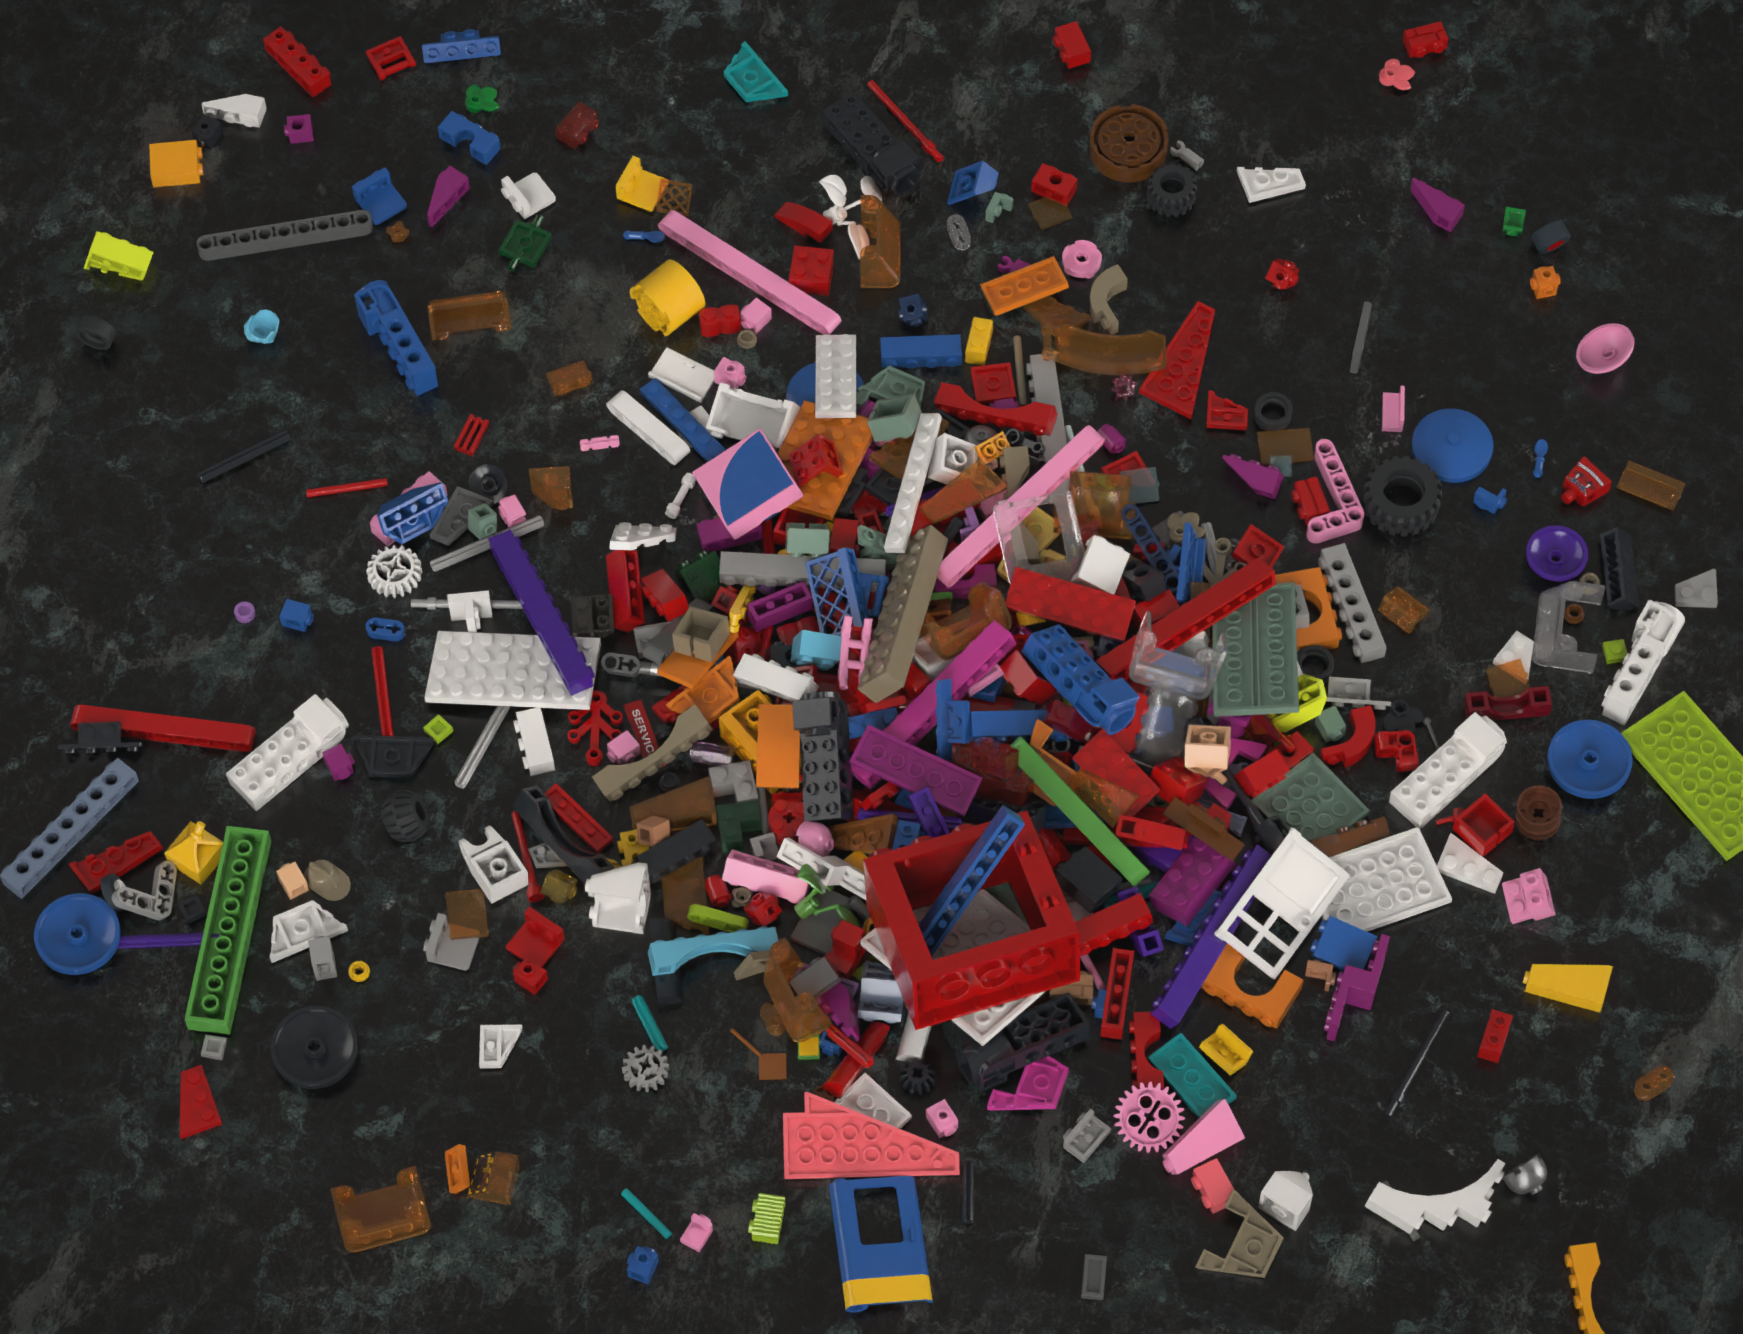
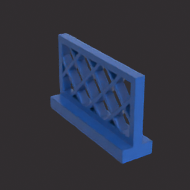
M1186 522L1184 524L1176 600L1180 607L1197 597L1202 591L1207 545L1206 539L1198 538L1192 524Z
M844 547L838 549V552L805 562L820 633L827 634L826 627L831 622L836 625L831 635L841 636L840 629H842L844 615L853 617L854 626L863 627L864 619L869 618L854 550ZM838 557L840 565L835 571L829 566L832 560ZM820 564L823 566V569L817 577L814 575L812 566ZM827 570L835 573L830 584L822 580ZM838 577L844 580L841 591L834 587ZM820 583L828 586L823 597L817 591ZM832 589L839 593L834 603L827 600ZM843 596L848 599L849 603L845 610L838 606ZM825 602L832 606L827 616L822 613V607ZM836 609L843 613L839 623L831 619Z

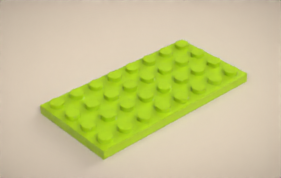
M1683 691L1621 734L1627 740L1631 752L1727 861L1743 850V757Z

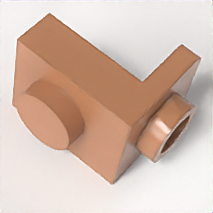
M1314 959L1312 961L1308 960L1305 976L1325 979L1324 991L1329 992L1330 985L1335 983L1336 973L1332 972L1333 964Z

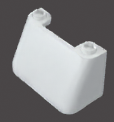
M720 383L706 429L712 432L711 435L713 437L722 439L723 436L741 441L761 428L776 453H778L801 407L788 400L783 402L778 399L777 401L747 393L741 389L730 388V385Z
M638 862L592 875L591 879L586 880L585 892H588L589 897H594L595 905L590 907L589 918L592 919L593 927L639 934L644 933L651 897L647 863Z

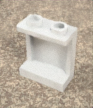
M1094 535L1086 542L1088 547L1079 570L1073 575L1071 582L1115 594L1130 553L1124 551L1120 546L1107 542L1105 538Z

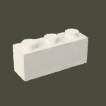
M541 708L516 712L517 720L513 722L516 733L520 732L521 734L518 743L520 751L524 750L526 755L522 757L524 768L529 769L531 776L555 771Z

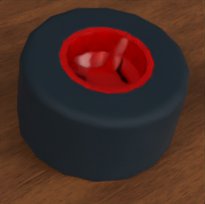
M1555 220L1539 228L1533 233L1531 239L1539 253L1546 254L1569 241L1571 235L1562 220Z

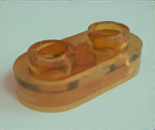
M1666 1066L1655 1068L1637 1080L1634 1087L1635 1095L1641 1100L1654 1098L1672 1085L1674 1081L1673 1071ZM1660 1074H1665L1667 1078H1662ZM1643 1085H1648L1650 1089H1644Z

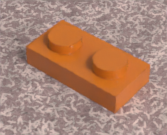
M458 1144L445 1151L449 1192L454 1194L470 1186L465 1145Z

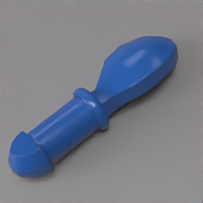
M627 230L623 234L627 240H644L646 238L651 242L657 243L665 239V234L660 231Z
M1544 439L1537 441L1534 447L1537 457L1535 458L1533 474L1536 478H1540L1543 475V463L1545 462L1543 456L1548 450L1547 442Z

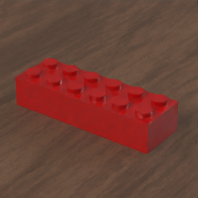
M1015 567L1004 609L1124 643L1136 601Z

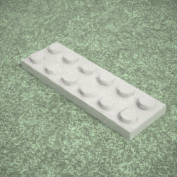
M816 335V418H856V335Z

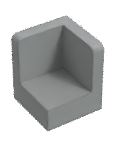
M774 832L750 839V848L753 856L770 861L779 860L777 858L779 851Z

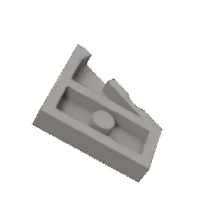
M1716 569L1709 570L1676 584L1674 588L1675 607L1717 608Z

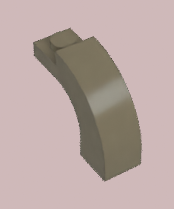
M1118 264L1108 268L1096 278L1090 293V314L1094 323L1100 321L1102 327L1105 330L1107 329L1110 335L1118 332L1119 321L1107 302L1114 295L1127 290V277Z

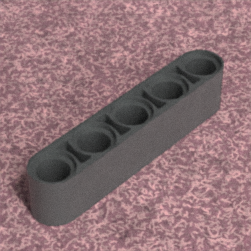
M699 598L694 599L688 605L689 607L716 613L715 606ZM684 615L673 619L647 644L643 654L644 658L659 665L667 659L674 651L672 634Z

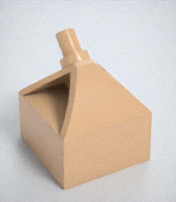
M1189 725L1185 742V767L1194 773L1202 774L1204 777H1211L1212 779L1215 778L1220 784H1224L1227 778L1221 772L1228 768L1231 749V727Z

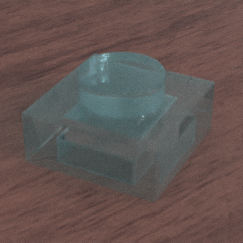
M1271 456L1270 465L1279 468L1283 477H1292V456Z

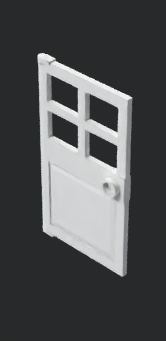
M1291 828L1214 934L1275 980L1350 874L1303 838L1296 829ZM1252 895L1273 910V913L1263 926L1242 910ZM1237 916L1258 931L1248 947L1227 931ZM1278 916L1299 932L1290 946H1287L1269 931V928ZM1263 937L1284 952L1274 967L1253 952Z

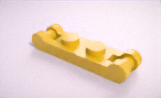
M744 584L729 612V632L736 633L739 631V622L745 618L747 604L754 602L753 594L756 591V585L747 586Z

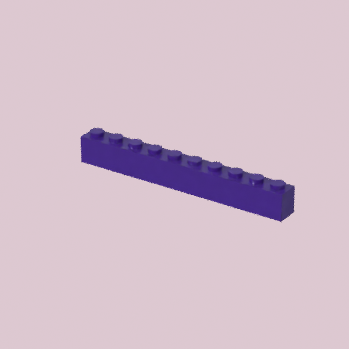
M510 529L488 538L494 558L570 696L594 687L592 680L595 677L591 666H586L585 655L582 651H578L575 637H570L567 623L561 621L562 615L558 607L554 608L551 594H546V587L542 578H537L538 572L534 564L530 565L527 551H522V543L519 537L514 536Z
M1259 845L1252 849L1248 848L1241 856V859H1243L1242 863L1238 864L1231 873L1233 878L1231 881L1228 880L1223 886L1222 896L1217 897L1212 904L1214 909L1202 920L1204 924L1202 929H1198L1192 937L1194 942L1182 953L1184 957L1182 962L1179 961L1172 970L1174 975L1171 979H1167L1162 986L1163 993L1158 995L1152 1003L1154 1008L1150 1014L1170 1029L1181 1021L1227 944L1224 940L1219 939L1214 932L1218 930L1272 856ZM1252 895L1250 900L1244 906V908L1242 909L1243 911H1247V909L1249 908V906L1255 898L1254 895ZM1239 916L1236 917L1227 930L1231 934L1234 933L1241 921Z

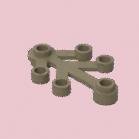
M1219 538L1214 544L1215 550L1218 553L1215 575L1207 567L1206 561L1204 564L1203 575L1212 587L1230 576L1233 572H1236L1239 567L1246 566L1245 563L1238 562L1233 569L1223 575L1226 556L1232 550L1231 543L1227 538ZM1223 546L1227 547V549L1224 551L1220 550ZM1202 582V591H1201V593H1203V592H1205V591L1207 590V589L1204 587V583H1203V582Z

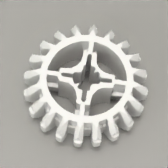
M393 545L392 549L385 546V551L383 552L378 549V556L372 555V561H368V568L366 570L368 582L371 583L373 590L377 589L379 595L384 592L386 598L390 594L394 598H396L397 594L404 597L405 591L411 594V587L417 588V582H420L422 575L421 561L416 553L412 554L410 548L405 550L403 545L399 549L395 545ZM401 563H406L411 569H406ZM380 573L387 577V581L383 580L378 574Z

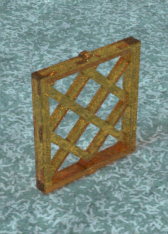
M661 178L656 211L669 213L670 210L675 211L680 207L683 212L678 213L688 217L692 184ZM665 183L673 184V186L668 188ZM679 185L685 186L687 188L682 191L679 188ZM663 186L666 190L661 193ZM674 188H676L679 191V193L675 196L671 192V190ZM689 190L687 198V196L684 193ZM669 193L672 198L666 200L663 195ZM680 195H682L685 199L681 203L677 199V197H679ZM660 198H662L664 203L660 204ZM675 200L678 205L672 207L669 202ZM667 205L670 210L662 209L661 207Z

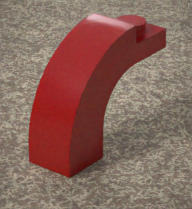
M1371 705L1351 710L1349 721L1354 735L1345 743L1322 748L1319 759L1324 764L1334 765L1342 760L1345 768L1355 764L1367 754L1375 731V717Z

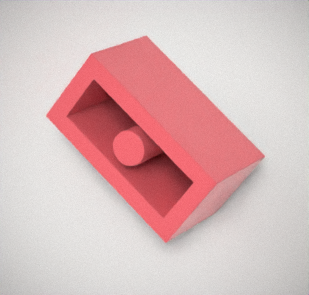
M1216 1158L1193 1169V1178H1191L1194 1188L1196 1190L1199 1189L1203 1195L1201 1199L1204 1206L1210 1208L1213 1214L1225 1209L1224 1207L1230 1194L1234 1190Z

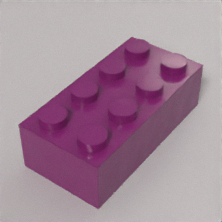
M1194 837L1189 843L1188 849L1181 853L1149 894L1153 909L1175 921L1178 920L1181 924L1188 927L1213 895L1214 891L1236 865L1235 859L1233 862Z

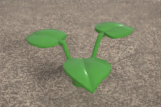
M804 864L800 868L797 878L807 882L814 889L807 897L794 906L796 913L805 920L812 913L817 916L819 913L837 909V912L844 921L860 927L856 915L844 904L841 906L835 904L818 909L820 903L815 896L818 892L822 895L825 894L826 889L832 891L834 885H824L814 868L809 864Z

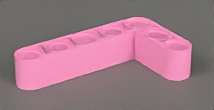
M1321 439L1316 443L1314 458L1337 507V511L1315 517L1309 521L1306 535L1307 539L1312 543H1321L1356 532L1362 528L1364 510L1333 443L1328 439Z

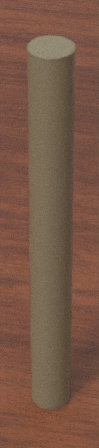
M1014 336L1019 407L1027 405L1021 337Z

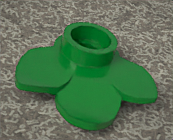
M471 85L467 89L465 106L469 112L478 113L481 110L489 112L500 107L497 102L493 101L497 96L495 88L483 87L481 89L478 85Z

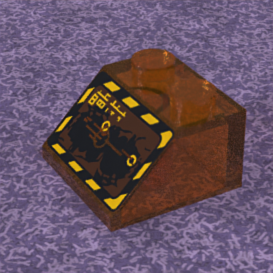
M497 1151L477 1155L467 1197L510 1205L520 1166L518 1155Z

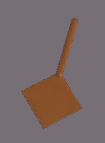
M732 1028L730 1030L731 1033L759 1056V1080L787 1079L786 1053L762 1054L735 1029Z

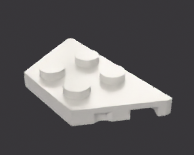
M313 900L273 917L270 960L274 963L309 948L308 940H312L315 937L324 936L332 938L347 932V926L336 920L331 913L323 910Z

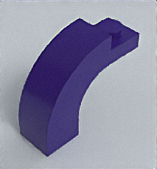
M1133 886L1115 893L1118 902H1121L1139 894L1137 886ZM1151 924L1143 930H1136L1129 934L1135 949L1141 956L1145 957L1164 950L1158 929L1153 928Z

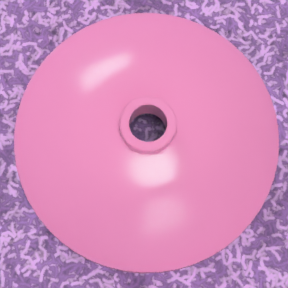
M1612 323L1599 326L1585 335L1579 343L1576 351L1577 361L1581 368L1589 373L1600 374L1615 370L1630 357L1634 348V337L1631 331L1621 324Z

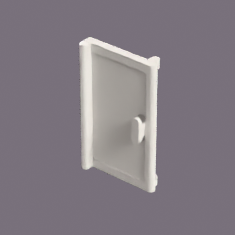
M669 348L664 350L653 370L648 373L650 378H656L660 383L700 403L714 382V370Z

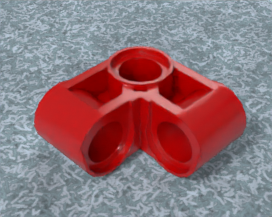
M1408 730L1381 731L1374 734L1376 756L1379 758L1396 756L1397 772L1415 771L1419 767L1415 736L1412 732ZM1407 741L1409 745H1403L1400 742Z

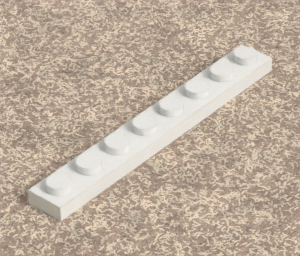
M921 413L884 544L886 553H905L942 421L940 413Z

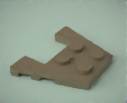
M1232 1190L1224 1208L1245 1218L1225 1259L1204 1249L1195 1268L1265 1278L1284 1238L1237 1191Z

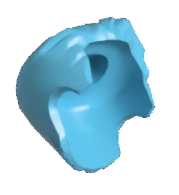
M266 309L260 310L254 316L251 315L244 325V333L247 339L263 344L272 343L277 335L279 318L275 313Z

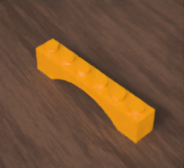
M1596 1243L1569 1246L1568 1252L1565 1254V1264L1571 1270L1569 1282L1571 1288H1574L1576 1293L1574 1305L1576 1309H1579L1581 1316L1578 1317L1579 1328L1584 1330V1334H1605L1595 1318L1591 1303L1592 1281L1600 1266Z

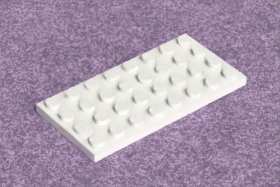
M438 631L424 698L425 702L590 710L594 687L570 696L537 635ZM575 637L578 651H582L585 655L586 666H591L596 676L601 638Z

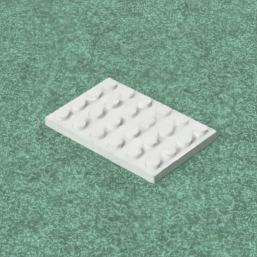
M1419 827L1329 857L1349 873L1350 876L1321 917L1327 920L1329 916H1332L1367 932L1451 903V895Z

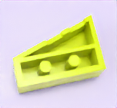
M97 231L83 269L89 270L90 267L101 268L103 273H108V270L119 272V276L143 281L153 252L145 247L130 244L127 240H119L111 237L108 233Z

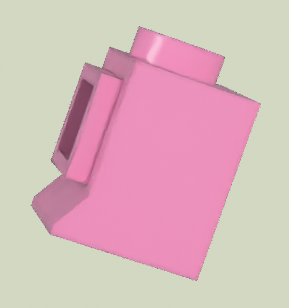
M515 494L510 497H504L499 501V514L504 523L508 524V528L526 521L524 517L526 512Z

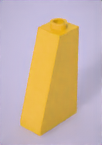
M1532 964L1530 972L1526 971L1523 983L1527 984L1525 992L1600 1013L1613 966Z

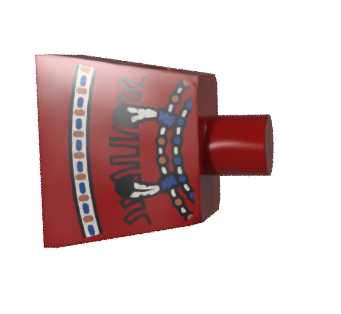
M1584 456L1566 476L1563 484L1565 492L1561 495V499L1566 504L1576 500L1581 506H1585L1608 493L1612 481Z

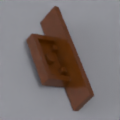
M1175 797L1163 815L1233 862L1245 844L1227 832L1226 823L1216 816L1214 818L1207 814L1208 811L1201 805L1196 807L1192 803L1188 806Z
M1385 816L1370 821L1366 819L1354 823L1355 826L1352 827L1343 826L1337 828L1335 833L1309 842L1327 857H1331L1390 837Z

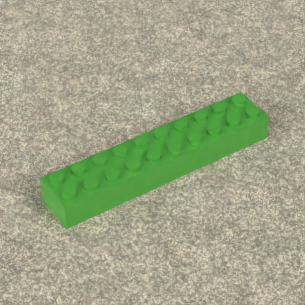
M232 826L226 827L185 1015L188 1030L231 1034L271 846L269 831ZM212 934H219V937L212 938Z

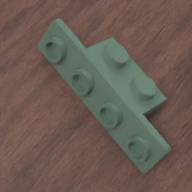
M863 525L858 526V543L865 546L860 551V558L885 559L886 569H894L897 563L896 558L900 553L885 552L884 544L887 534Z

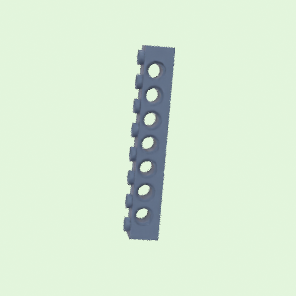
M118 758L114 762L109 763L104 772L99 777H95L91 781L90 786L85 791L80 792L76 796L75 801L70 806H66L60 816L55 821H51L47 825L46 830L41 835L36 836L32 840L31 845L26 850H22L11 865H7L2 870L0 877L3 885L22 899L139 782L136 772ZM116 781L115 784L108 785L109 782ZM96 796H102L99 799H94V797ZM82 810H87L86 813L79 814ZM72 825L71 828L64 829L65 826ZM58 840L56 843L50 844V841ZM39 854H43L42 857H40V858H35V856H37V855H39ZM28 869L27 872L20 873L21 870Z

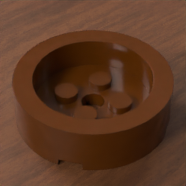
M1135 104L1119 107V105L1111 107L1101 113L1092 125L1089 148L1091 160L1095 167L1110 179L1127 183L1146 180L1150 178V174L1155 171V168H1161V165L1166 161L1169 140L1167 127L1158 114L1146 107ZM1129 136L1134 138V141L1125 142L1124 139L1125 137Z

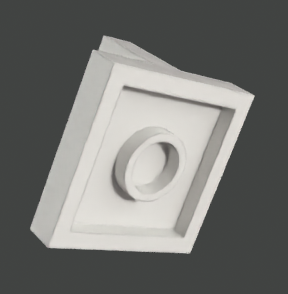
M489 591L447 594L451 621L466 620L468 633H477V629H481L480 618L492 617Z

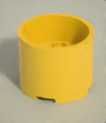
M671 259L665 261L630 289V296L633 300L636 299L637 306L639 307L637 311L656 332L661 330L664 336L671 334L705 307V298L694 278L684 267Z

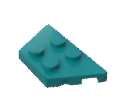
M744 41L738 54L734 55L731 64L726 67L724 77L745 102L788 96L787 89Z

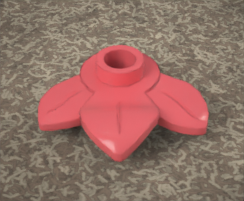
M1390 59L1384 64V68L1381 69L1379 80L1385 86L1394 85L1397 89L1408 90L1411 86L1407 80L1414 76L1415 71L1407 65H1400L1398 59Z

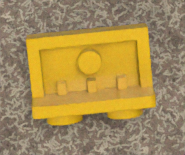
M1224 1024L1219 1025L1216 1032L1202 1041L1199 1046L1202 1051L1230 1076L1245 1066L1253 1053V1050Z

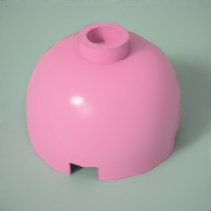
M804 821L799 826L796 836H799V844L821 857H826L830 854L834 847V840L825 825L816 821Z

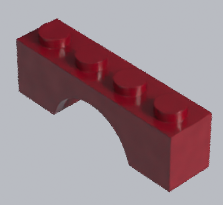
M1549 686L1527 688L1524 692L1510 697L1491 696L1487 691L1466 693L1463 705L1466 720L1476 712L1480 717L1487 716L1492 721L1549 716L1552 701Z

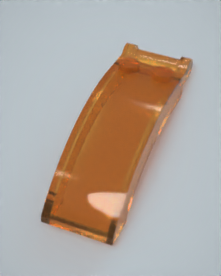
M1045 323L1041 326V333L1043 334L1041 357L1045 361L1053 360L1074 369L1103 375L1142 374L1157 371L1167 366L1166 336L1151 330L1133 335H1106L1082 330L1066 323L1061 324L1059 327L1050 323ZM1051 335L1055 336V350L1051 349Z

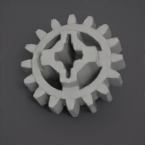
M643 1045L640 1051L635 1047V1053L628 1052L629 1059H623V1064L625 1065L622 1067V1072L625 1074L624 1080L629 1081L631 1088L637 1085V1091H640L642 1087L645 1088L646 1092H649V1087L657 1090L656 1084L664 1085L663 1078H668L669 1064H667V1057L662 1056V1050L655 1052L654 1046L647 1050L646 1045ZM654 1059L659 1063L660 1067L654 1063ZM633 1073H637L638 1077L636 1078Z

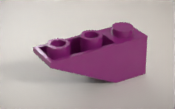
M1416 178L1412 179L1410 191L1434 224L1451 232L1463 216L1465 205L1459 200L1445 195L1441 190L1432 188L1424 181H1419Z
M1230 454V456L1223 455L1222 458L1226 464L1256 494L1276 499L1284 478L1279 468L1271 465L1264 467L1254 460H1249V462L1243 461L1241 457Z
M839 982L819 997L822 1001L819 1005L827 1015L831 1013L830 1017L837 1026L842 1025L840 1028L847 1037L852 1036L856 1041H859L857 1004L848 989Z

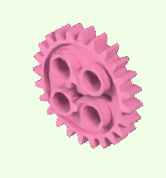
M1141 1082L1139 1085L1140 1089L1137 1090L1133 1085L1131 1086L1133 1093L1124 1091L1127 1098H1119L1122 1106H1115V1108L1120 1111V1114H1115L1113 1117L1119 1118L1120 1121L1115 1123L1114 1126H1121L1122 1129L1117 1134L1126 1135L1123 1142L1131 1140L1129 1147L1132 1148L1135 1144H1138V1151H1141L1143 1146H1145L1147 1153L1150 1152L1151 1147L1158 1152L1159 1145L1166 1149V1141L1173 1144L1172 1136H1180L1176 1129L1183 1128L1178 1122L1185 1119V1117L1179 1116V1113L1184 1108H1177L1176 1105L1181 1100H1173L1175 1092L1170 1095L1167 1094L1169 1087L1164 1088L1162 1091L1160 1090V1083L1153 1088L1152 1082H1149L1147 1088H1145ZM1148 1096L1151 1099V1106L1149 1108H1143L1140 1105L1141 1097ZM1159 1100L1160 1104L1152 1115L1154 1121H1149L1143 1132L1138 1134V1130L1146 1120V1117L1143 1116L1144 1113H1150L1156 1101ZM1163 1107L1167 1108L1170 1112L1167 1120H1162L1158 1116L1159 1110ZM1132 1114L1140 1118V1123L1136 1127H1132L1128 1123V1119ZM1150 1126H1155L1158 1129V1136L1154 1139L1149 1138L1147 1135V1129Z

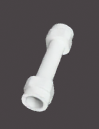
M686 473L682 478V486L673 503L668 504L665 515L669 518L675 519L680 513V505L689 488L692 489L695 485L696 478L693 474Z

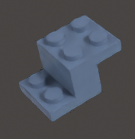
M865 961L858 1018H863L865 1021L884 1020L887 1023L901 1022L904 1000L893 972L882 962Z

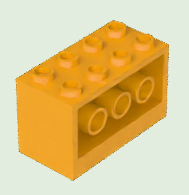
M759 690L719 717L720 737L742 762L750 760L755 777L757 773L759 704H772L768 695H763ZM800 746V768H799V773L802 772V766H801V746ZM766 788V789H767L768 792L772 795L773 793H775V792H776L777 790H779L780 788Z

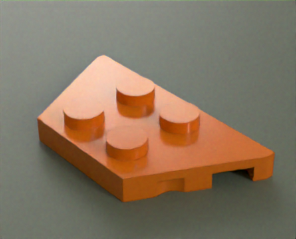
M728 656L708 671L693 689L686 688L666 704L667 708L682 714L693 705H696L710 724L740 700L736 678L733 676L734 667L731 657Z

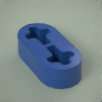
M371 618L366 623V632L370 638L399 641L405 636L404 625L400 621ZM375 625H378L376 631H372V628H374ZM395 628H398L399 631H397L396 634H393L392 631H394Z

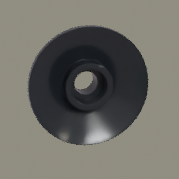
M491 464L481 465L470 476L469 490L493 500L494 504H496L505 497L508 490V480L505 473L499 467ZM490 480L494 483L492 488L488 486Z

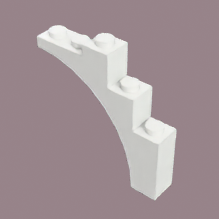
M1497 1159L1490 1170L1475 1183L1462 1190L1444 1195H1414L1395 1190L1379 1182L1365 1207L1411 1234L1414 1228L1418 1230L1424 1219L1443 1231L1447 1225L1452 1227L1458 1216L1478 1227L1480 1222L1485 1223L1491 1214V1211L1488 1210L1492 1204L1488 1200L1494 1192V1189L1491 1187L1494 1182L1499 1184L1505 1172L1502 1169L1505 1163Z

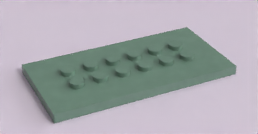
M1295 582L1276 583V585L1212 625L1214 717L1299 712Z

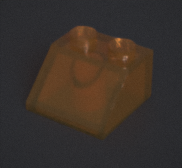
M570 466L529 469L531 490L534 495L552 509L565 510L573 508Z

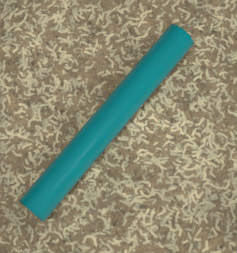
M627 1188L622 1191L621 1195L665 1239L672 1235V1232Z

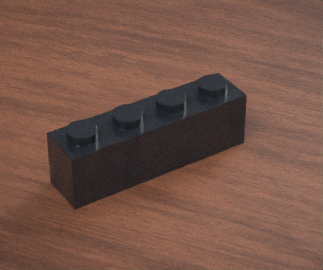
M701 819L641 853L631 864L638 862L647 863L649 882L656 883L664 877L663 874L666 872L671 874L680 868V864L685 863L687 865L695 860L696 855L699 853L701 855L708 853L712 849L711 845L715 842L716 838Z

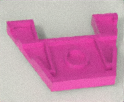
M1231 738L1228 768L1238 754L1256 762L1261 759L1267 750V745ZM1207 777L1209 781L1205 790L1212 799H1216L1221 804V808L1227 811L1236 798V793L1220 785L1215 778Z
M1050 1056L1026 1065L1015 1095L993 1089L987 1104V1110L1056 1109L1069 1073V1068Z

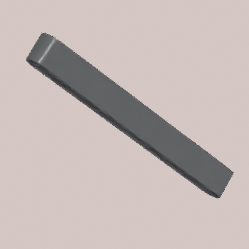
M358 210L203 235L197 240V248L200 258L210 261L365 236L372 232L373 224L368 211Z

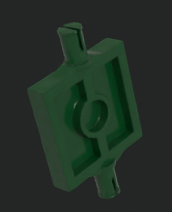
M537 214L533 223H524L517 219L499 248L500 255L511 259L507 266L509 271L514 272L518 263H524L534 268L552 238V233L539 227L544 220L543 216Z

